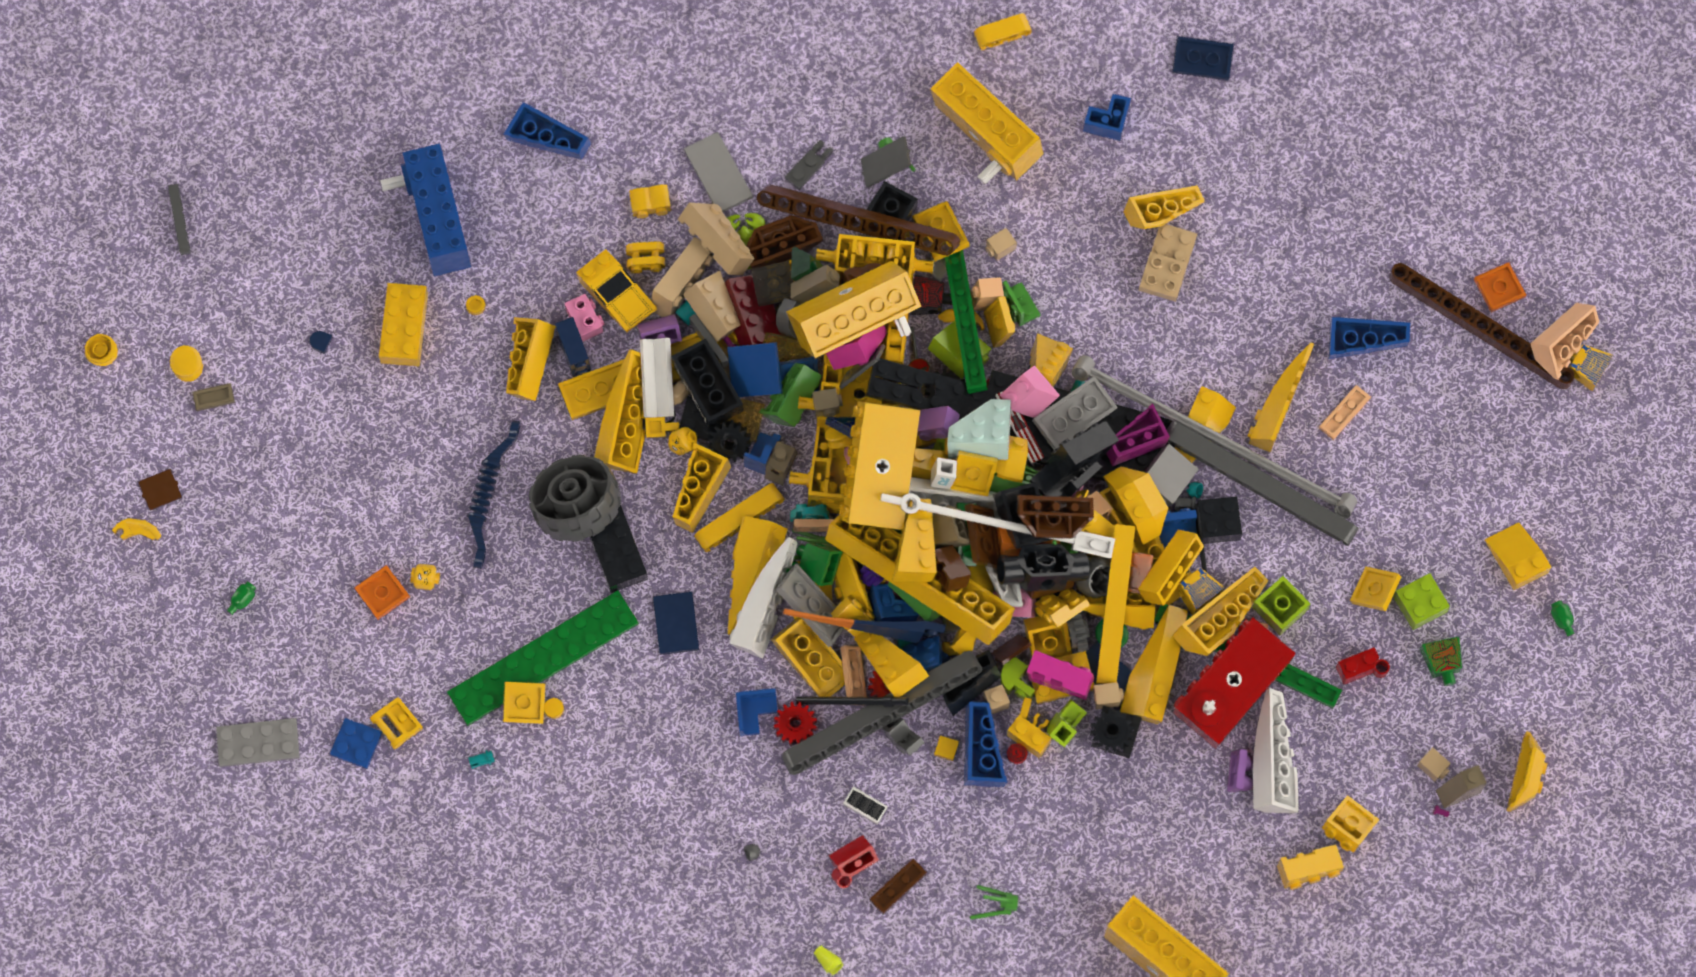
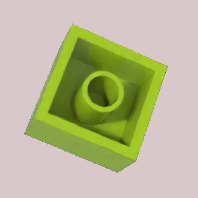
M1430 573L1396 590L1393 596L1412 630L1444 615L1450 608Z
M1282 576L1254 601L1252 608L1281 636L1309 610L1311 603Z

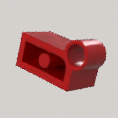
M1375 647L1338 661L1336 669L1345 685L1370 674H1374L1377 678H1384L1389 672L1390 665L1386 660L1379 659V655ZM1383 665L1386 671L1379 672L1376 666Z
M863 835L828 855L835 867L831 877L840 888L849 887L854 875L879 861L872 845Z

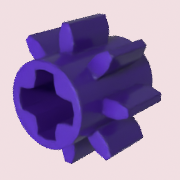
M866 566L860 569L862 572L860 579L867 586H872L873 584L876 587L884 580L883 577Z

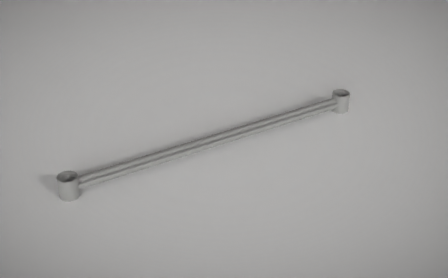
M1080 356L1071 373L1076 380L1086 381L1088 377L1092 378L1095 376L1099 383L1147 408L1153 403L1158 414L1182 424L1213 443L1334 505V513L1342 518L1347 519L1351 516L1357 504V499L1353 494L1343 493L1339 497L1095 369V362L1089 356Z

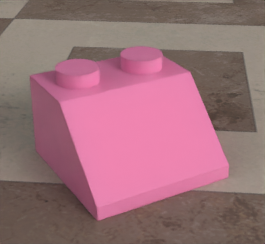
M1034 365L999 396L1004 400H1011L1012 411L1035 418L1060 395Z

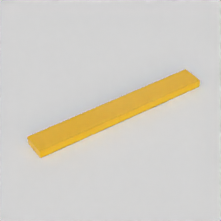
M1115 524L1113 537L1115 538L1110 562L1096 683L1100 684L1117 683L1135 526Z

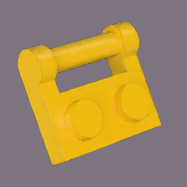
M399 697L369 718L391 742L390 745L394 750L423 729V726ZM385 715L400 732L401 735L398 738L382 720V717Z

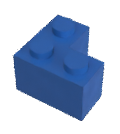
M1112 93L1108 111L1089 106L1083 132L1120 141L1131 98Z

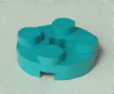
M797 504L796 509L790 511V522H793L794 519H829L827 505L819 504L815 507H808L807 504Z

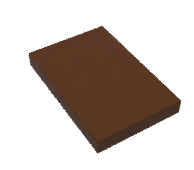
M974 504L965 505V512L995 518L994 510ZM967 520L973 563L996 569L997 560L1001 557L997 528Z

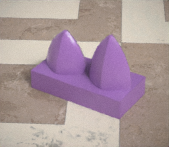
M1239 749L1231 752L1228 792L1235 793L1253 789V779L1245 774V771L1253 769V759L1247 755V750Z

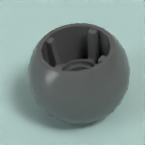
M1088 556V579L1086 581H1075L1076 587L1087 597H1104L1107 595L1111 561L1101 556Z

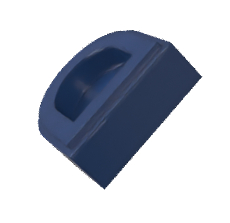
M316 331L310 336V345L315 351L325 354L333 336L323 331Z

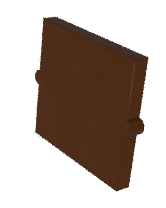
M171 469L138 481L143 493L142 498H145L150 511L182 498L177 486L178 481H175Z
M1017 634L991 652L996 662L999 661L1004 665L1032 646V644L1028 641L1027 637Z

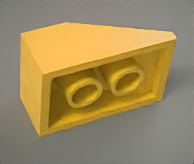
M1519 522L1485 539L1487 546L1513 590L1548 574L1551 569V565L1543 551Z

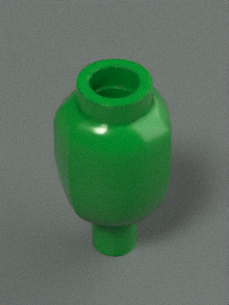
M248 581L245 584H241L233 593L230 600L231 605L226 611L233 615L237 609L245 608L255 597L254 591L256 587Z
M1562 600L1551 604V615L1556 625L1565 631L1567 637L1575 634L1571 627L1574 623V618L1569 606L1563 603Z

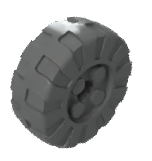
M573 455L572 457L562 458L551 463L548 468L543 469L538 474L529 491V500L531 502L529 506L537 525L546 535L549 534L552 539L562 542H578L599 534L608 524L612 523L618 514V507L621 505V492L614 474L603 461L593 456Z

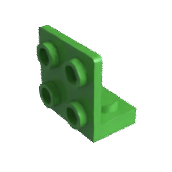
M1007 281L1002 282L1004 296L1010 305V315L1014 323L1017 322L1020 327L1040 317L1038 309L1022 282L1012 287L1009 286Z

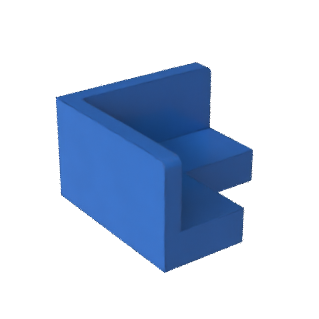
M760 432L750 454L745 452L743 456L744 467L765 475L767 462L777 441L781 442V435L774 433L773 436H769Z
M879 584L876 587L874 585L871 586L868 598L873 609L872 613L876 616L875 621L910 622L917 620L919 614L904 600H895L893 590L888 584Z
M775 688L736 692L740 736L760 735L758 715L777 713Z

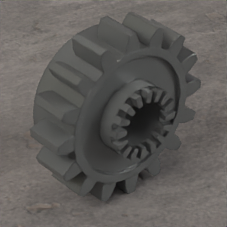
M1080 612L1067 621L1071 649H1076L1078 653L1088 651L1087 637H1090L1089 629H1087L1089 628L1086 619H1082Z

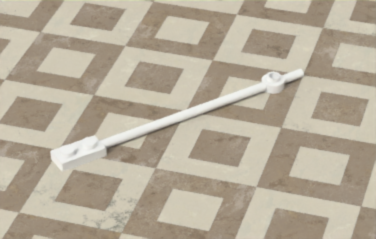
M882 493L880 501L900 505L902 511L907 514L923 510L1031 534L1023 524L924 503L913 493L905 494L903 497ZM908 500L913 502L912 507L906 505ZM1080 531L1072 539L1049 538L1071 543V550L1105 558H1112L1115 538Z

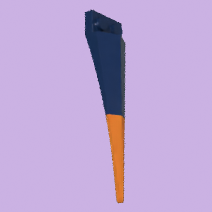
M784 609L783 614L917 644L922 636L927 638L937 637L938 634H942L945 631L944 624L930 621H863L827 617L790 609Z

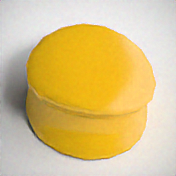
M96 334L86 342L84 353L86 359L92 364L107 366L117 358L118 349L117 344L110 336Z
M183 345L172 352L170 367L177 378L190 382L196 380L202 374L203 363L199 352L195 348Z
M837 424L830 427L825 433V438L828 441L827 446L832 449H841L852 445L853 437L843 432L844 430H849V428L851 430V425Z

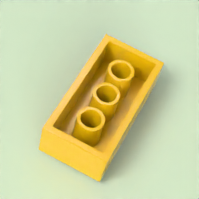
M387 283L379 349L381 364L420 367L428 300L426 286Z

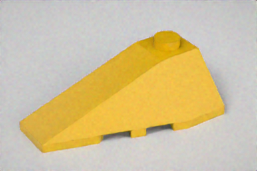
M1198 186L1129 197L1123 213L1131 227L1140 229L1160 227L1204 203L1205 199Z
M1201 386L1188 417L1220 434L1228 426L1236 407L1220 393ZM1175 447V449L1179 453H1181L1186 459H1188L1191 463H1193L1196 460L1194 457L1188 455L1187 453Z
M1010 436L1008 460H998L995 470L997 477L1022 483L1028 456L1027 439ZM945 438V454L948 455V438Z
M1127 592L1124 624L1139 629L1154 628L1155 604L1145 602L1140 593ZM1080 594L1087 599L1090 605L1084 611L1104 617L1106 596L1091 598Z

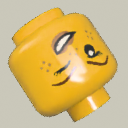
M682 427L669 435V449L680 456L693 451V444H697L696 433L688 427Z
M419 563L415 568H412L410 582L413 583L416 589L432 590L435 584H439L440 573L437 572L435 565Z

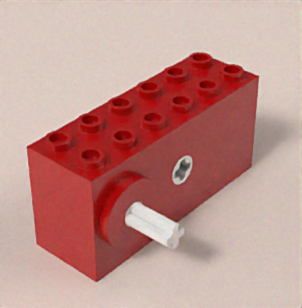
M1254 617L1250 621L1246 619L1238 629L1239 634L1237 636L1233 634L1225 644L1226 649L1224 651L1220 649L1212 660L1213 664L1211 666L1207 664L1200 672V679L1198 681L1194 679L1187 687L1186 692L1188 693L1186 696L1181 694L1173 705L1175 707L1173 714L1215 749L1296 655L1292 649ZM1233 679L1236 681V683L1233 684L1229 683Z

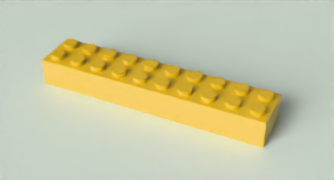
M839 515L829 524L825 538L827 542L988 646L1010 624L1015 608L971 579H969L966 588L945 592L939 583V575H935L931 582L892 581L899 550V541L901 539V534L893 529L848 523L841 520L842 516Z

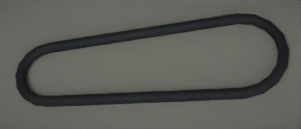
M1195 504L1197 535L1204 545L1198 504ZM1203 547V549L1200 552L1202 569L1207 572L1205 551Z

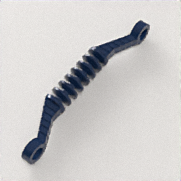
M512 420L509 436L481 462V465L486 468H480L479 472L484 476L480 475L477 477L482 483L475 484V487L480 490H474L473 494L478 498L471 499L476 505H470L469 509L474 512L467 514L478 548L474 560V568L482 569L486 556L482 528L487 518L482 514L489 512L484 506H490L491 503L486 499H492L493 497L488 492H493L495 489L490 484H496L497 482L492 477H498L499 475L494 470L500 469L502 456L516 442L521 425L520 421Z

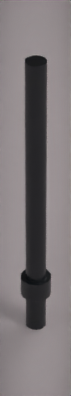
M884 695V697H796V704L798 705L801 702V705H884V707H894V705H908L909 698L894 697L893 695Z

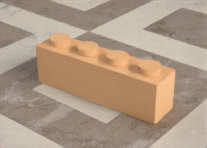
M1575 303L1530 343L1535 360L1554 379L1558 380L1562 375L1561 370L1563 367H1568L1573 353H1578L1581 349V342L1587 340L1598 325L1599 318L1595 305Z

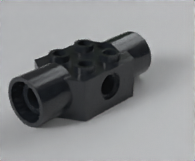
M1060 543L1056 545H1022L1019 556L998 558L996 567L997 578L1000 585L1019 584L1026 592L1064 590L1067 582L1086 581L1088 579L1089 560L1086 553H1069Z

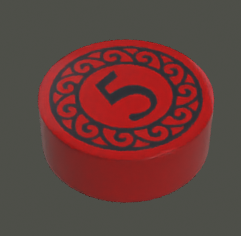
M1012 744L1007 750V758L1013 764H1021L1027 758V750L1022 744Z

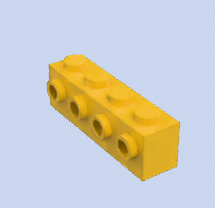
M1177 530L1138 588L1145 602L1162 606L1166 604L1204 547L1197 533Z

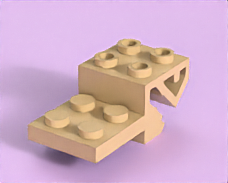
M1167 224L1160 226L1138 291L1176 302L1197 233Z

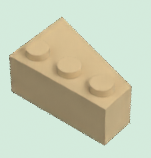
M720 271L695 283L683 294L716 342L729 336L740 326Z

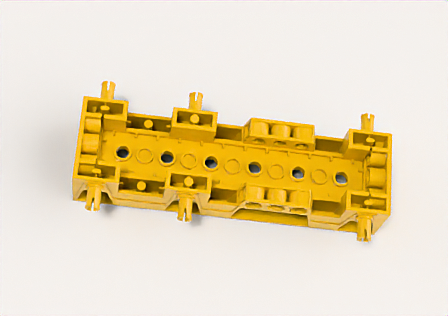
M839 234L838 245L834 251L817 249L816 260L833 262L835 270L840 276L839 286L842 285L845 270L852 267H863L870 263H880L883 265L893 261L907 271L912 284L915 271L933 273L934 261L916 259L914 253L915 242ZM909 313L905 315L907 322L909 319ZM893 320L884 325L888 333L884 337L883 342L879 344V346L882 344L886 346L880 358L904 364L907 336H900ZM825 353L821 390L836 388L837 395L841 394L843 406H839V413L833 417H817L814 455L810 472L798 473L790 471L789 484L807 485L808 507L823 504L827 505L829 513L839 514L840 505L844 503L842 488L847 482L845 467L848 464L844 457V448L832 449L827 446L826 431L837 424L855 425L856 417H853V410L858 401L898 407L900 405L866 396L872 366L841 389L839 386L846 372L855 365L834 370ZM862 390L865 393V397L858 399L854 396V393ZM799 396L798 409L814 410L813 398Z

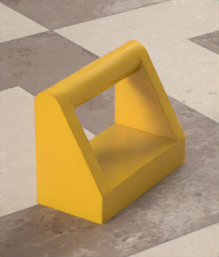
M959 628L951 648L959 654L966 651L973 652L976 637Z

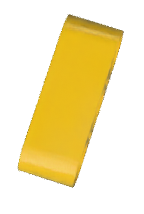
M1024 13L983 25L974 30L981 50H986V47L992 48L1004 44L1005 41L1010 42L1022 38L1021 36H1028L1032 33Z

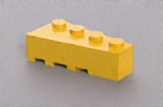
M1037 333L1030 352L1031 367L1035 365L1052 387H1054L1066 369L1073 348L1064 342H1057Z
M862 632L854 638L894 697H901L929 677L917 660L885 637Z

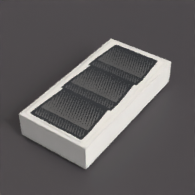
M854 786L843 802L844 806L877 825L888 806Z

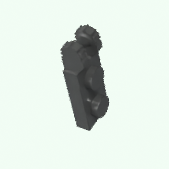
M819 140L812 150H809L785 176V179L798 190L812 178L825 164V160L833 153V149L829 147L821 157L816 154L824 145L822 140Z

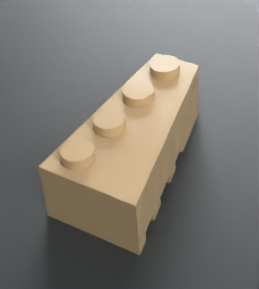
M688 203L678 218L680 223H686L690 227L688 231L692 236L697 235L702 240L701 245L705 250L707 249L714 253L713 258L728 275H743L754 260V257L741 240L740 235L732 227L731 222L723 214L721 207L717 204Z
M696 237L692 239L654 288L651 301L657 307V310L654 311L657 315L661 317L673 315L685 299L683 294L702 277L706 266L709 267L714 260L713 253L703 248L700 239Z

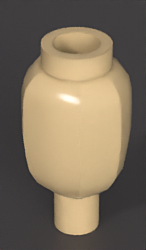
M681 380L673 385V401L675 406L676 404H681L689 395Z

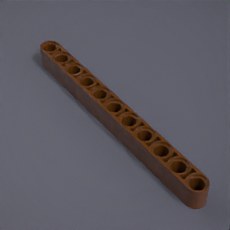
M769 184L757 194V201L763 207L878 238L915 242V248L940 255H951L960 245L959 237L951 232ZM946 241L951 244V247L946 244Z
M1397 263L1392 267L1389 279L1397 287L1559 389H1567L1571 386L1575 378L1571 368L1563 367L1561 370V376H1566L1569 381H1562L1561 378L1558 380L1554 379L1536 360H1529L1527 358V355H1533L1531 344L1407 265ZM1395 272H1401L1403 277L1396 276ZM1417 282L1420 287H1413L1411 283ZM1432 292L1436 297L1431 298L1427 293ZM1444 303H1450L1453 308L1445 307ZM1466 313L1469 315V318H1462L1460 314ZM1477 324H1484L1486 328L1480 329ZM1494 334L1501 335L1503 339H1496ZM1515 344L1519 349L1513 350L1510 345Z

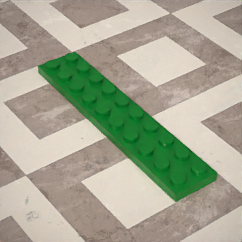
M616 591L447 691V694L467 726L503 706L505 682L541 683L639 625V622L620 592Z

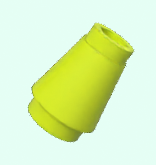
M822 945L814 951V955L826 973L835 975L842 968L841 958Z

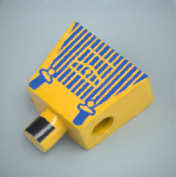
M1582 345L1579 352L1573 353L1570 363L1572 364L1569 368L1573 370L1576 380L1593 391L1613 355L1587 345Z
M1202 568L1197 569L1193 573L1188 570L1177 587L1182 600L1192 616L1225 589Z

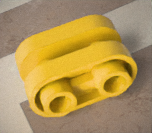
M653 241L627 244L626 255L632 256V258L626 261L627 270L634 274L641 273L643 270H650L651 272L662 271L666 267L665 258L659 255L665 252L664 243Z

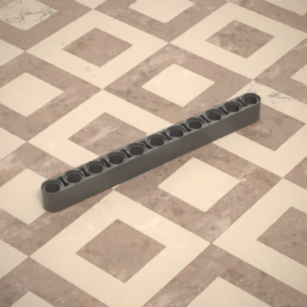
M1171 421L1167 428L1170 436L1168 443L1337 541H1343L1344 545H1350L1359 529L1356 525L1182 424Z
M966 651L927 672L929 677L901 697L909 698L908 705H894V707L867 705L789 748L782 754V760L791 775L799 774L972 679L982 671V667L972 651Z

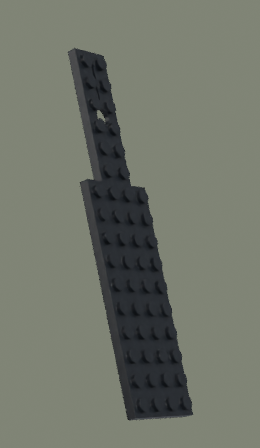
M880 358L872 366L866 396L917 410L949 406L960 414L959 420H961L990 399H997L995 395L1006 390L1019 377L992 370L988 390L968 394L966 382ZM923 385H931L935 390L934 397L930 399L924 398L920 391ZM1053 387L1060 396L1054 402H1052L1046 409L1054 405L1056 402H1058L1071 392ZM1116 404L1118 408L1099 421L1098 424L1106 421L1116 435L1143 412ZM1023 415L1044 455L1043 459L1036 462L1047 465V460L1052 456L1053 448L1032 421L1034 418ZM1160 417L1167 430L1171 420ZM1010 425V436L1017 437ZM1161 448L1112 466L1107 454H1105L1101 458L1105 465L1092 478L1105 481L1103 476L1119 467L1144 472Z

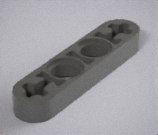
M178 183L168 185L180 254H191L188 234L185 229V217L182 212L183 206Z

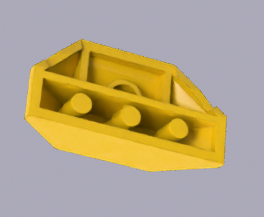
M1119 467L1103 476L1130 525L1135 526V534L1141 544L1144 545L1159 537L1168 506L1149 473Z
M843 552L834 578L836 598L840 599L841 602L846 597L852 600L855 598L862 604L863 610L866 611L868 609L873 612L864 583L860 579L861 574L857 562L854 558Z
M1528 731L1525 732L1506 809L1508 812L1534 799L1537 793H1541L1543 786L1540 778L1541 774L1545 775L1547 763L1544 762L1546 756L1531 732Z

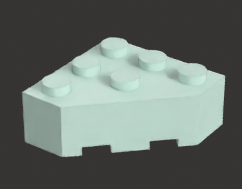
M990 399L950 426L947 442L948 458L956 459L958 451L997 458L998 460H1008L1011 400Z

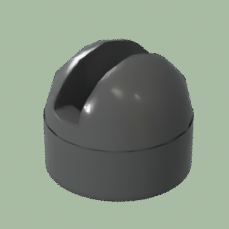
M749 844L744 846V852L748 861H753L759 857L760 848L758 845Z

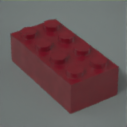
M762 274L727 279L725 285L740 322V326L734 330L739 345L777 342L779 352L787 344L785 336L778 331L776 325L777 314L772 301L769 299Z

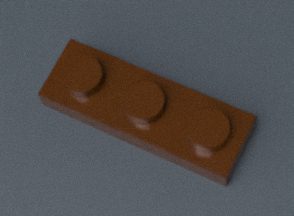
M913 858L878 890L869 901L884 915L924 878L927 872Z

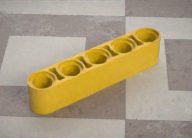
M770 483L700 529L694 537L703 550L709 552L711 551L710 548L717 547L726 541L728 536L732 537L739 532L743 516L759 519L761 514L765 515L774 509L775 505L783 503L785 498L774 483Z

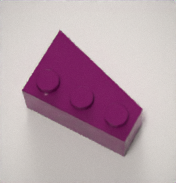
M1153 403L1116 434L1119 441L1106 454L1112 466H1115L1166 445L1170 436Z

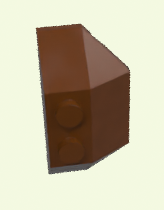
M790 215L754 229L746 245L754 257L750 267L767 268V266L792 260V248L794 247L808 253L823 241L816 222H810Z
M1017 496L1018 516L1035 538L1072 539L1094 518L1093 498Z

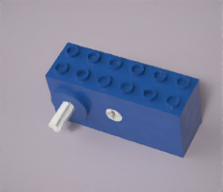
M441 144L402 152L405 163L400 164L403 175L380 181L383 191L406 186L408 196L413 195L433 276L471 268Z

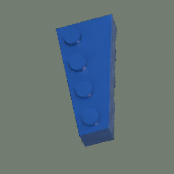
M524 102L520 105L503 134L508 141L580 160L583 159L591 146V141L587 136Z
M1332 317L1330 321L1328 359L1407 347L1410 342L1411 323Z
M969 702L965 707L964 785L1004 787L1008 783L1003 769V760L1000 756L999 743L996 738L989 703Z

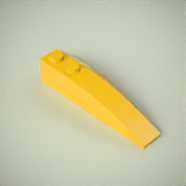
M630 349L612 387L603 415L594 457L603 461L610 469L637 474L645 438V429H643V419L645 417L643 412L641 353Z
M1253 567L1185 621L1172 637L1185 651L1208 656L1235 633L1268 580L1256 567Z
M1168 605L1129 675L1120 712L1142 717L1141 720L1154 724L1162 722L1181 645L1172 635L1186 621L1188 610Z

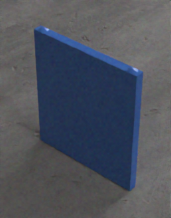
M777 342L727 347L731 384L739 397L782 393Z

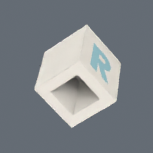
M937 457L931 469L930 486L950 490L956 479L957 461Z

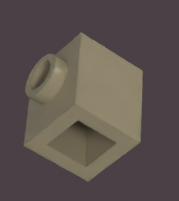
M836 388L812 392L816 417H833L839 413V406H843L841 394L837 395Z

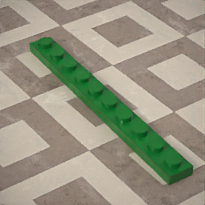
M961 250L945 257L966 386L968 394L988 389L964 251Z
M1167 604L1160 606L1154 619L1155 623H1159L1168 607ZM1226 640L1214 651L1218 652L1220 649L1224 651L1226 649L1225 644L1228 640ZM1290 664L1274 680L1332 709L1342 692L1341 689Z

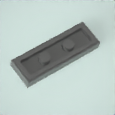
M694 314L689 317L690 325L701 340L706 339L722 368H726L729 361L723 350L697 315Z

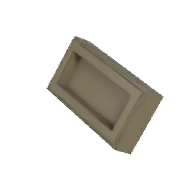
M231 383L192 392L196 411L235 403Z

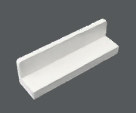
M670 338L641 339L640 353L644 417H673L674 401Z

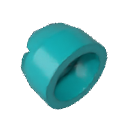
M1199 482L1188 484L1189 489L1186 490L1188 495L1200 498L1203 493V484Z

